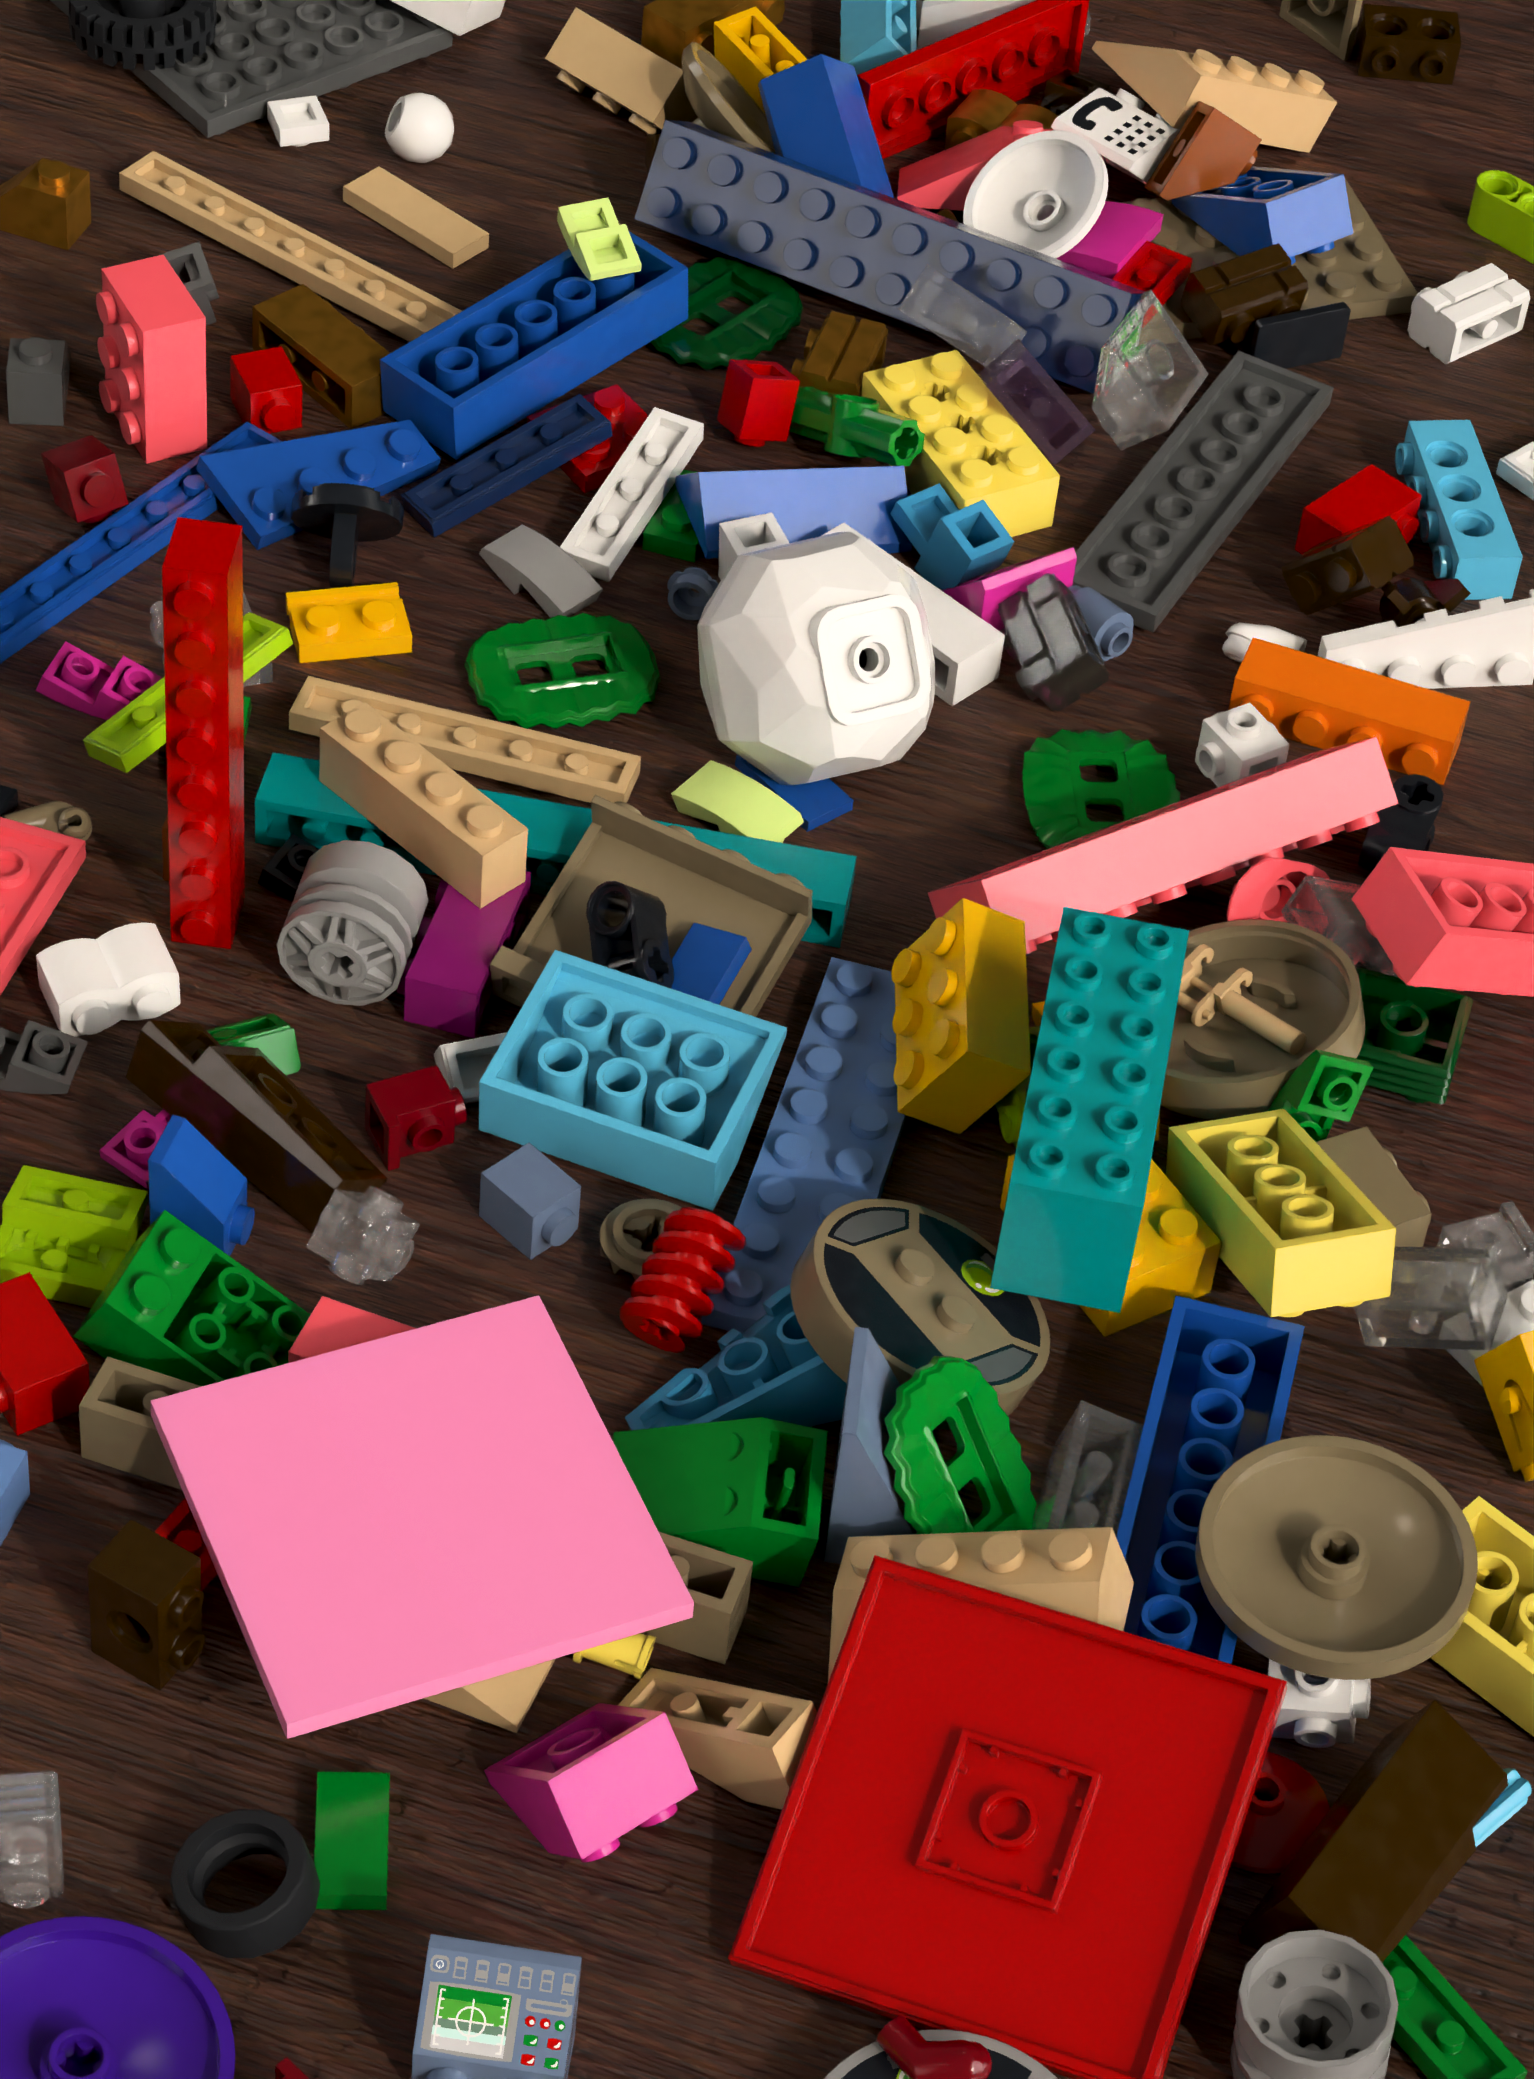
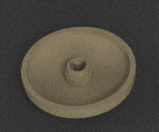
M1329 1435L1293 1437L1264 1445L1246 1454L1233 1463L1212 1487L1201 1513L1196 1537L1195 1557L1201 1585L1210 1604L1228 1628L1243 1642L1267 1658L1288 1668L1324 1678L1342 1680L1381 1678L1403 1672L1428 1660L1439 1652L1460 1628L1467 1614L1477 1579L1478 1561L1475 1540L1466 1517L1449 1492L1427 1471L1400 1454L1366 1441Z

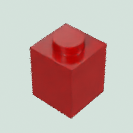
M283 347L231 355V401L243 424L249 422L269 434L302 428V383Z
M730 359L717 421L734 434V439L744 445L761 447L765 445L766 441L787 442L800 380L778 362Z

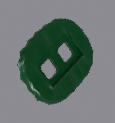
M716 257L706 263H695L688 268V319L650 343L658 352L670 354L679 364L694 362L706 371L719 365L728 367L730 359L753 360L762 350L771 351L778 340L786 339L791 328L800 325L803 306L798 292L782 277L773 274L765 268L738 258L724 259ZM728 297H736L751 307L735 315L717 304ZM699 318L713 325L716 329L703 336L684 328L683 325L692 319Z

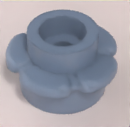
M688 567L684 572L676 571L670 576L667 583L669 590L668 604L679 617L686 620H699L704 607L719 584L711 578L707 571L698 567ZM690 588L698 590L699 593L692 591Z

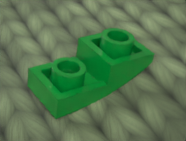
M1316 1049L1294 1071L1268 1111L1285 1109L1315 1142L1327 1138L1335 1119L1346 1122L1350 1121L1374 1067L1368 1061Z

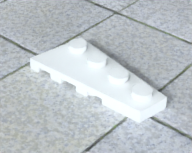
M1534 589L1529 590L1530 598L1504 603L1502 596L1479 601V609L1450 616H1448L1446 609L1423 613L1424 618H1421L1414 624L1397 627L1396 623L1392 620L1324 635L1321 637L1317 656L1427 689L1532 685L1534 680Z

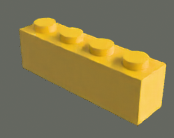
M755 6L713 22L715 58L737 79L765 114L758 87L759 81L808 59Z

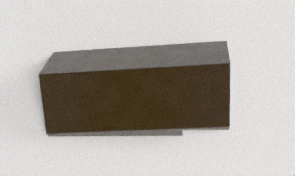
M149 1020L141 1029L125 1078L171 1116L176 1115L186 1118L250 1182L315 1236L378 1190L388 1180L259 1048L221 1046L200 1023Z
M1436 1700L1432 1701L1381 1740L1239 1929V1942L1260 1949L1264 1944L1289 1932L1324 1930L1351 1937L1375 1953L1383 1963L1476 1851L1473 1826L1508 1786L1507 1773Z

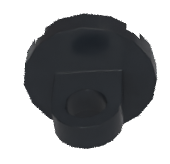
M324 483L314 486L312 495H307V492L303 489L295 493L292 500L291 520L297 527L308 533L332 539L329 583L330 587L333 588L354 586L358 542L389 539L398 535L403 528L404 507L400 501L393 496L389 499V503L381 501L380 492L375 491L371 487L347 483Z

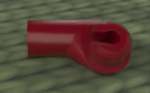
M904 2016L896 2017L887 2023L876 2039L878 2045L909 2079H987L992 2069L991 2055L980 2043L966 2040L927 2042Z

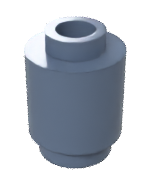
M1078 585L1068 587L1058 596L1052 607L1051 618L1057 625L1058 632L1098 661L1104 662L1122 655L1132 642L1134 626L1132 616L1091 587L1082 588Z

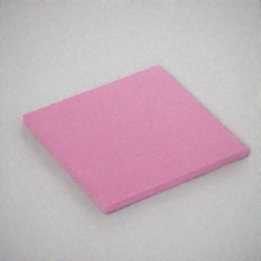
M539 1295L150 1400L151 1417L287 1739L693 1618L694 1601Z

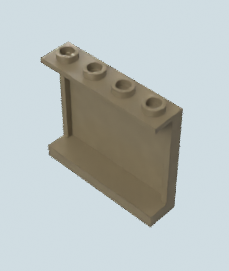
M595 795L591 801L592 823L514 949L511 950L502 945L490 963L493 995L522 1008L554 950L593 962L589 923L586 916L587 903L591 893L597 886L606 881H617L657 896L663 902L667 913L666 927L671 960L693 923L747 937L752 950L720 1005L756 1017L812 922L813 890L806 888L802 882L789 874H774L751 864L745 856L731 849L720 850L701 842L692 833L680 826L669 825L667 827L643 816L639 810L628 803L620 801L613 803Z

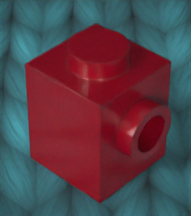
M93 435L41 453L55 504L77 523L102 521L110 517L114 509L129 504L115 453Z

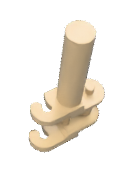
M1206 944L1199 945L1184 960L1177 1005L1192 1013L1191 1022L1195 1026H1203L1219 1011L1292 1055L1297 1054L1302 1049L1306 1041L1305 1033L1241 995L1240 984L1248 987L1252 983L1253 974L1251 971L1243 967L1239 968L1224 983L1218 982L1212 987L1199 979L1202 975L1201 961L1210 963L1213 959L1214 951ZM1195 987L1207 994L1200 1002L1188 996Z

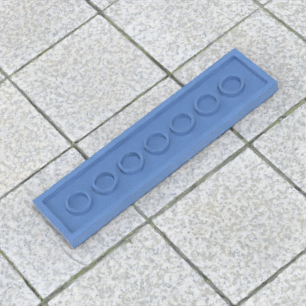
M831 957L733 1224L746 1237V1245L740 1251H728L735 1259V1267L732 1271L728 1273L716 1272L724 1280L725 1287L719 1294L707 1295L713 1302L714 1309L710 1315L702 1316L701 1324L726 1331L734 1328L743 1333L766 1314L762 1304L778 1290L790 1285L796 1262L823 1220L832 1211L850 1202L881 1198L908 1118L907 1115L897 1112V1085L893 1078L896 1065V1034L892 1028L895 1014V983L892 981L891 971Z

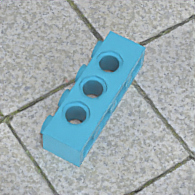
M1471 420L1409 421L1404 443H1398L1396 447L1395 465L1397 473L1404 475L1407 486L1422 495L1418 510L1420 536L1423 543L1429 544L1432 552L1434 576L1437 579L1441 578V580L1458 579L1471 593L1465 600H1483L1500 596L1503 599H1512L1523 556Z

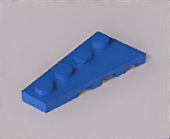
M409 419L199 456L196 470L238 525H242V531L253 546L259 550L303 530L297 527L291 520L292 500L295 493L303 489L307 492V495H312L314 486L324 483H347L374 488L375 491L380 492V496H383L437 472L441 458Z

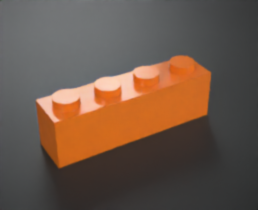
M1253 637L1235 676L1228 710L1250 702L1267 721L1275 725L1278 732L1284 738L1323 750L1377 736L1387 769L1407 775L1417 774L1426 776L1437 784L1444 785L1460 745L1471 701Z

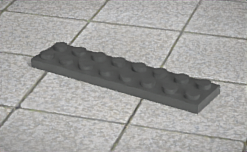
M1238 351L1075 552L1077 561L1072 586L1078 585L1082 588H1093L1130 614L1133 618L1134 626L1153 633L1330 405L1334 387Z

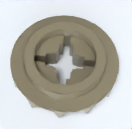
M637 1199L619 1205L606 1216L601 1225L599 1235L600 1256L610 1260L614 1274L629 1272L635 1280L643 1276L642 1264L653 1252H644L641 1249L642 1244H645L647 1239L652 1237L653 1231H658V1236L664 1232L666 1217L672 1211L680 1210L682 1207L659 1199Z

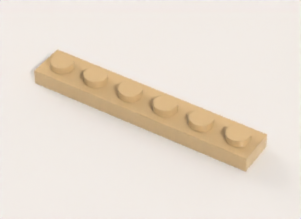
M312 676L307 677L289 711V730L320 737V727L366 702L453 770L591 803L595 795L613 803L617 801L627 803L640 774L641 756Z

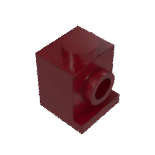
M437 1065L366 1084L365 1129L387 1171L400 1168L401 1157L419 1152H429L438 1147L454 1143L455 1126L466 1123L467 1113L463 1097L457 1087L449 1088Z

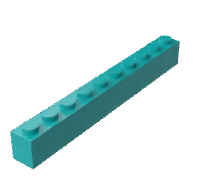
M272 753L255 798V843L281 847L292 833L319 849L324 845L343 840L371 842L393 850L411 863L417 872L437 875L319 781V760ZM478 789L528 828L526 871L531 872L530 892L547 895L592 823L591 809ZM656 821L667 827L669 825L680 826L692 833L697 840L717 849L737 851L745 856L751 864L774 874L785 873L797 878L806 888L813 890L812 922L801 941L840 948L852 898L857 856Z

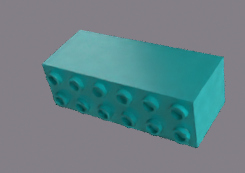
M1063 907L990 1288L1106 1311L1121 1312L1144 1207L1189 930Z

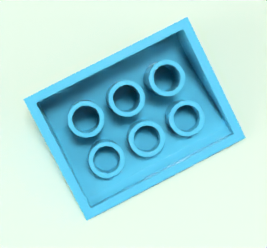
M554 950L479 1081V1130L523 1146L531 1143L539 1151L713 1211L738 1163L786 1038L787 1027Z

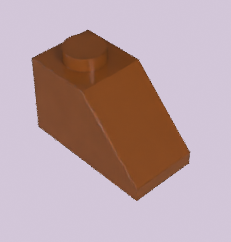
M1198 101L1144 188L1168 201L1233 184L1239 176L1246 174L1253 166L1258 154L1256 148L1262 139L1216 108Z

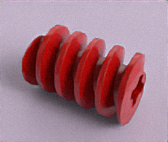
M682 1207L680 1210L672 1211L666 1217L664 1232L656 1237L653 1243V1254L647 1257L642 1264L643 1276L638 1277L631 1286L632 1298H628L620 1308V1319L624 1327L633 1335L654 1347L673 1353H680L685 1349V1344L679 1335L690 1338H697L701 1335L703 1325L692 1314L708 1316L712 1313L714 1304L704 1293L719 1294L723 1291L725 1287L724 1280L716 1272L728 1273L732 1271L735 1267V1259L728 1251H740L746 1245V1237L735 1226L712 1212L693 1207Z

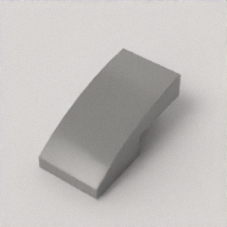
M523 524L486 545L479 553L514 595L526 589L550 618L557 615L572 616L595 602L603 590L595 579L562 548Z

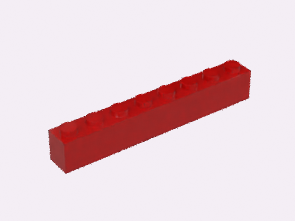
M178 517L162 565L171 941L231 949L245 900L242 525Z

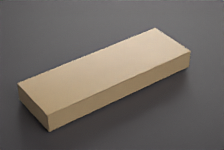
M380 166L343 186V202L452 269L489 248L488 232Z

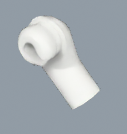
M1239 622L1232 625L1225 634L1228 636V639L1224 642L1222 650L1230 659L1242 662L1253 637L1301 652L1305 651L1307 640L1270 625Z

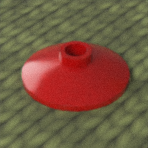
M1271 1752L1266 1753L1231 1866L1260 1874L1282 1873L1330 1810L1323 1789L1316 1779L1302 1766L1281 1755ZM1255 1796L1265 1797L1270 1801H1262Z

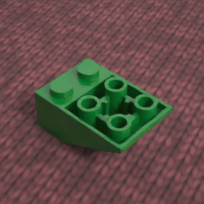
M164 1210L131 1246L74 1334V1337L105 1359L108 1356L199 1386H206L287 1364L288 1352L311 1314Z
M757 1417L613 1433L612 1441L659 1532L753 1561L751 1578L794 1587L800 1586L819 1539L827 1430Z

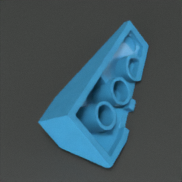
M790 1285L778 1290L762 1304L766 1314L743 1333L732 1328L717 1341L721 1349L718 1354L699 1369L686 1368L681 1370L629 1413L625 1420L630 1430L757 1417L813 1427L842 1419L847 1384L827 1366L805 1337L793 1310Z

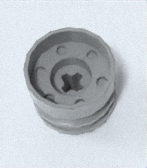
M343 840L324 845L309 857L276 945L280 964L296 984L313 996L332 1003L363 1006L384 1000L398 988L427 907L428 897L425 882L411 863L393 850L365 841Z
M1324 1930L1289 1932L1264 1944L1246 1964L1239 1988L1235 2015L1236 2024L1230 2053L1233 2078L1385 2079L1399 2004L1393 1978L1378 1956L1351 1937Z

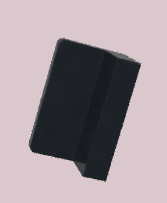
M1345 302L1258 319L1254 324L1253 334L1249 338L1238 343H1234L1229 339L1227 347L1234 356L1238 351H1241L1285 369L1340 358L1351 309Z

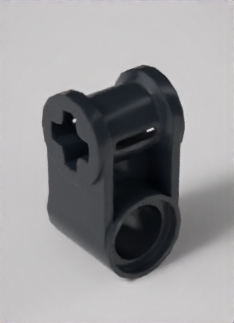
M1417 774L1405 775L1396 780L1393 788L1399 804L1381 810L1378 815L1380 822L1369 827L1360 852L1359 867L1373 871L1390 847L1429 851L1435 834L1434 821L1441 809L1444 796L1441 787L1434 780Z
M606 881L597 886L590 895L586 909L593 963L671 988L674 981V968L669 954L666 927L667 913L663 902L657 896L617 881Z

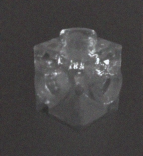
M369 1186L366 1193L335 1189L320 1215L318 1224L306 1248L330 1261L328 1269L351 1283L363 1285L366 1279L392 1281L394 1275L401 1272L411 1259L415 1246L412 1239L420 1223L401 1213L404 1203L400 1199L379 1188Z

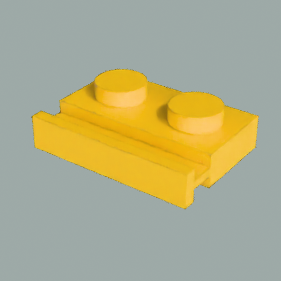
M398 582L286 593V613L290 618V629L299 664L412 652V632L403 600L399 596Z

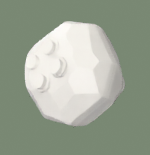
M852 532L832 533L738 555L704 607L697 625L700 685L718 740L780 785L806 784L880 767L900 760L926 729L935 696V660L927 615L916 580L897 563Z

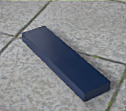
M578 394L401 494L403 507L435 538L612 437L611 422L581 394Z

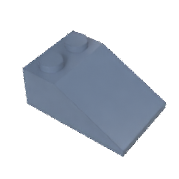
M855 1327L836 1454L824 1562L841 1564L848 1537L917 1534V1530L904 1519L905 1502L894 1489L896 1471L883 1454L890 1439L884 1419L896 1405V1388L901 1385L869 1328Z

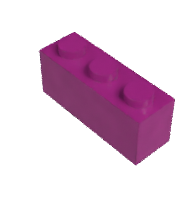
M526 871L524 883L481 909L441 879L435 898V914L433 918H423L416 940L417 953L414 959L408 958L397 988L398 994L405 995L404 1021L475 1038L493 998L490 963L502 945L511 950L514 949L529 916L531 872Z

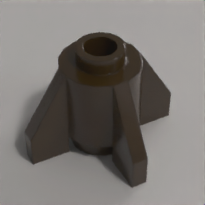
M1403 578L1394 583L1388 581L1381 588L1384 592L1380 599L1379 607L1382 623L1393 620L1397 627L1414 624L1421 618H1424L1423 613L1447 609L1449 612H1452L1471 593L1458 579L1421 581L1416 578Z

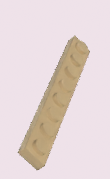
M155 151L150 152L119 172L121 191L300 285H306L313 292L409 342L462 312V310Z

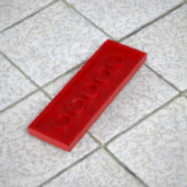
M1036 0L857 75L882 159L945 133L947 118L973 90H993L1017 102L1044 90L1047 80L1066 69L1079 73L1089 0Z

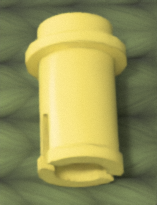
M639 1633L573 1653V1662L580 1664L582 1659L586 1658L633 1675L634 1678L640 1680L650 1660L656 1637Z

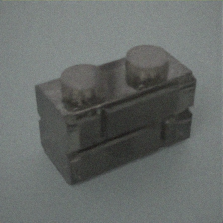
M1046 573L1026 586L1027 591H1018L999 603L997 610L1005 626L1000 630L1005 635L1003 646L1014 660L1019 659L1022 666L1020 670L1015 672L1020 687L1030 700L1034 701L1040 698L1052 711H1061L1080 699L1081 693L1088 694L1109 681L1110 674L1075 595L1054 573Z

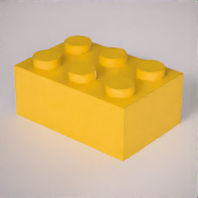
M965 898L957 902L942 917L935 919L923 935L911 946L903 949L894 960L891 971V978L895 983V1014L892 1028L896 1034V1065L893 1078L897 1085V1112L957 1134L965 1131L1031 1074L1025 921Z
M1015 1154L1008 1156L1000 1208L1003 1212L1005 1210ZM1152 1159L1143 1212L1121 1312L1117 1313L1079 1305L1104 1337L1172 1309L1176 1295L1196 1299L1211 1291L1222 1241Z

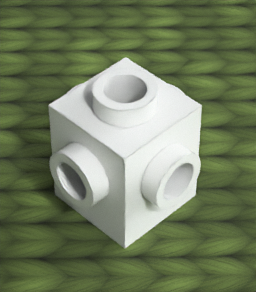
M1249 702L1203 719L1196 749L1195 763L1203 775L1210 778L1219 787L1286 763L1290 744L1278 732L1275 725L1267 721Z
M1269 1659L1268 1676L1287 1681L1286 1695L1272 1737L1295 1739L1298 1743L1313 1748L1330 1747L1336 1742L1354 1743L1356 1718L1368 1719L1371 1679L1342 1680L1324 1678L1288 1668Z

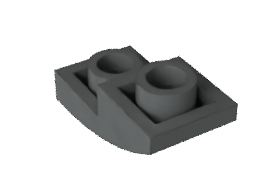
M28 1020L22 1035L0 1027V1090L27 1094H67L88 1041Z

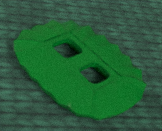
M586 613L573 617L557 615L547 620L532 618L521 624L508 623L494 631H487L473 643L468 651L464 665L468 672L469 685L474 689L478 705L490 708L498 721H515L527 729L539 724H545L554 729L568 723L583 727L593 720L609 722L620 713L636 714L643 703L655 699L657 686L661 681L657 661L649 643L632 624L620 622L610 615L596 617ZM599 660L603 662L607 674L577 677L572 664L581 661ZM544 667L549 671L552 681L522 685L517 671Z
M1061 729L1050 738L1037 737L1030 750L1024 752L1022 780L1026 810L1031 828L1046 849L1120 823L1091 821L1087 817L1086 805H1117L1122 810L1123 821L1180 801V792L1176 789L1175 774L1169 771L1166 754L1157 753L1149 740H1133L1121 730L1103 734L1091 729L1079 733ZM1097 765L1113 767L1116 771L1117 781L1087 782L1081 778L1080 766Z
M933 1356L929 1364L916 1369L910 1380L896 1388V1405L884 1419L890 1439L883 1454L896 1471L894 1489L905 1502L904 1519L917 1530V1534L1034 1530L1033 1516L1037 1503L1030 1490L1031 1472L1021 1459V1445L1010 1431L1009 1417L998 1403L997 1392L983 1378L981 1371L975 1365L958 1357ZM945 1419L957 1443L956 1454L946 1463L932 1433ZM970 1480L973 1481L983 1505L981 1515L972 1523L958 1493Z

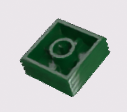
M1356 968L1365 1017L1364 1041L1356 1059L1368 1061L1374 1067L1366 1086L1369 1085L1399 1093L1407 1100L1416 1103L1432 1102L1439 1105L1444 1104L1471 1012L1473 999L1439 988L1409 986L1398 977L1364 968Z

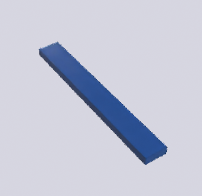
M245 422L1 592L0 664L170 543L178 517L203 520L223 506L196 470L199 456L282 441L255 425Z

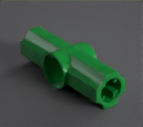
M799 386L789 429L790 432L825 443L824 450L830 453L849 457H869L892 466H910L912 460L922 453L925 434L918 428L917 420L879 409L880 402L877 400L856 395L831 394L809 386Z

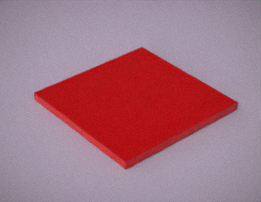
M874 1555L729 1954L728 1960L730 1964L891 2019L904 2016L912 2026L924 2030L962 2031L995 2039L1024 2052L1041 2063L1050 2072L1071 2079H1162L1286 1695L1287 1681Z

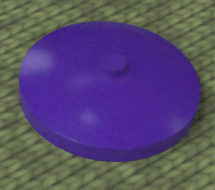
M88 1916L43 1920L25 1925L0 1937V2079H234V2035L224 2002L211 1980L192 1958L163 1937L123 1921Z

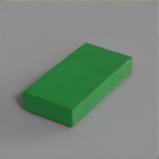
M317 1772L314 1864L320 1889L316 1909L387 1910L390 1773Z

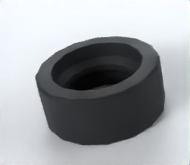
M236 1809L208 1820L188 1836L174 1858L170 1877L175 1905L188 1931L204 1949L225 1958H255L283 1947L301 1933L316 1910L320 1889L315 1864L302 1835L286 1818L264 1809ZM251 1854H271L285 1862L287 1871L284 1880L277 1891L259 1906L240 1913H218L209 1909L205 1904L206 1888L216 1873L232 1861Z

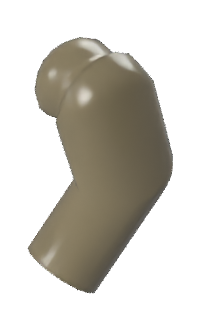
M57 800L2 815L3 818L85 841L91 836L92 822L88 812L83 808L74 807Z

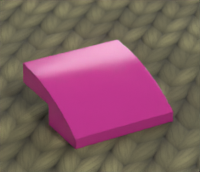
M1105 201L1101 214L1085 237L1076 246L1056 259L1112 279L1146 241L1151 242L1161 231L1164 214L1131 204Z

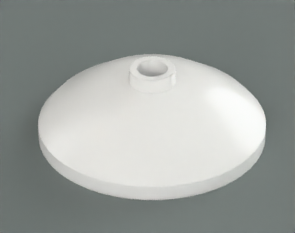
M1051 130L1030 134L1003 148L981 169L967 194L963 211V222L967 226L1053 258H1058L1076 246L1085 237L1101 214L1108 191L1106 165L1094 146L1088 140L1075 133Z

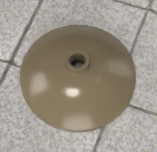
M691 42L683 49L681 63L685 93L698 117L692 123L776 154L766 115L718 59L698 43Z

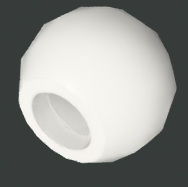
M411 93L400 97L394 104L385 127V137L393 152L406 161L427 163L440 158L452 144L454 134L453 115L446 103L434 95L425 93Z

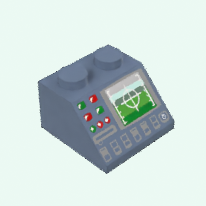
M431 1934L412 2053L411 2079H568L575 2040L582 1957Z

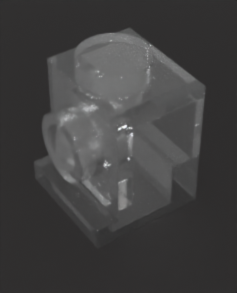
M1513 1201L1502 1203L1497 1213L1443 1226L1437 1247H1435L1433 1252V1263L1436 1273L1442 1282L1449 1284L1462 1306L1505 1295L1531 1281L1533 1278L1534 1233Z

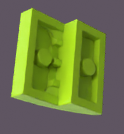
M23 1165L2 1204L0 1283L30 1272L47 1299L92 1308L131 1246L136 1242L148 1203V1191Z

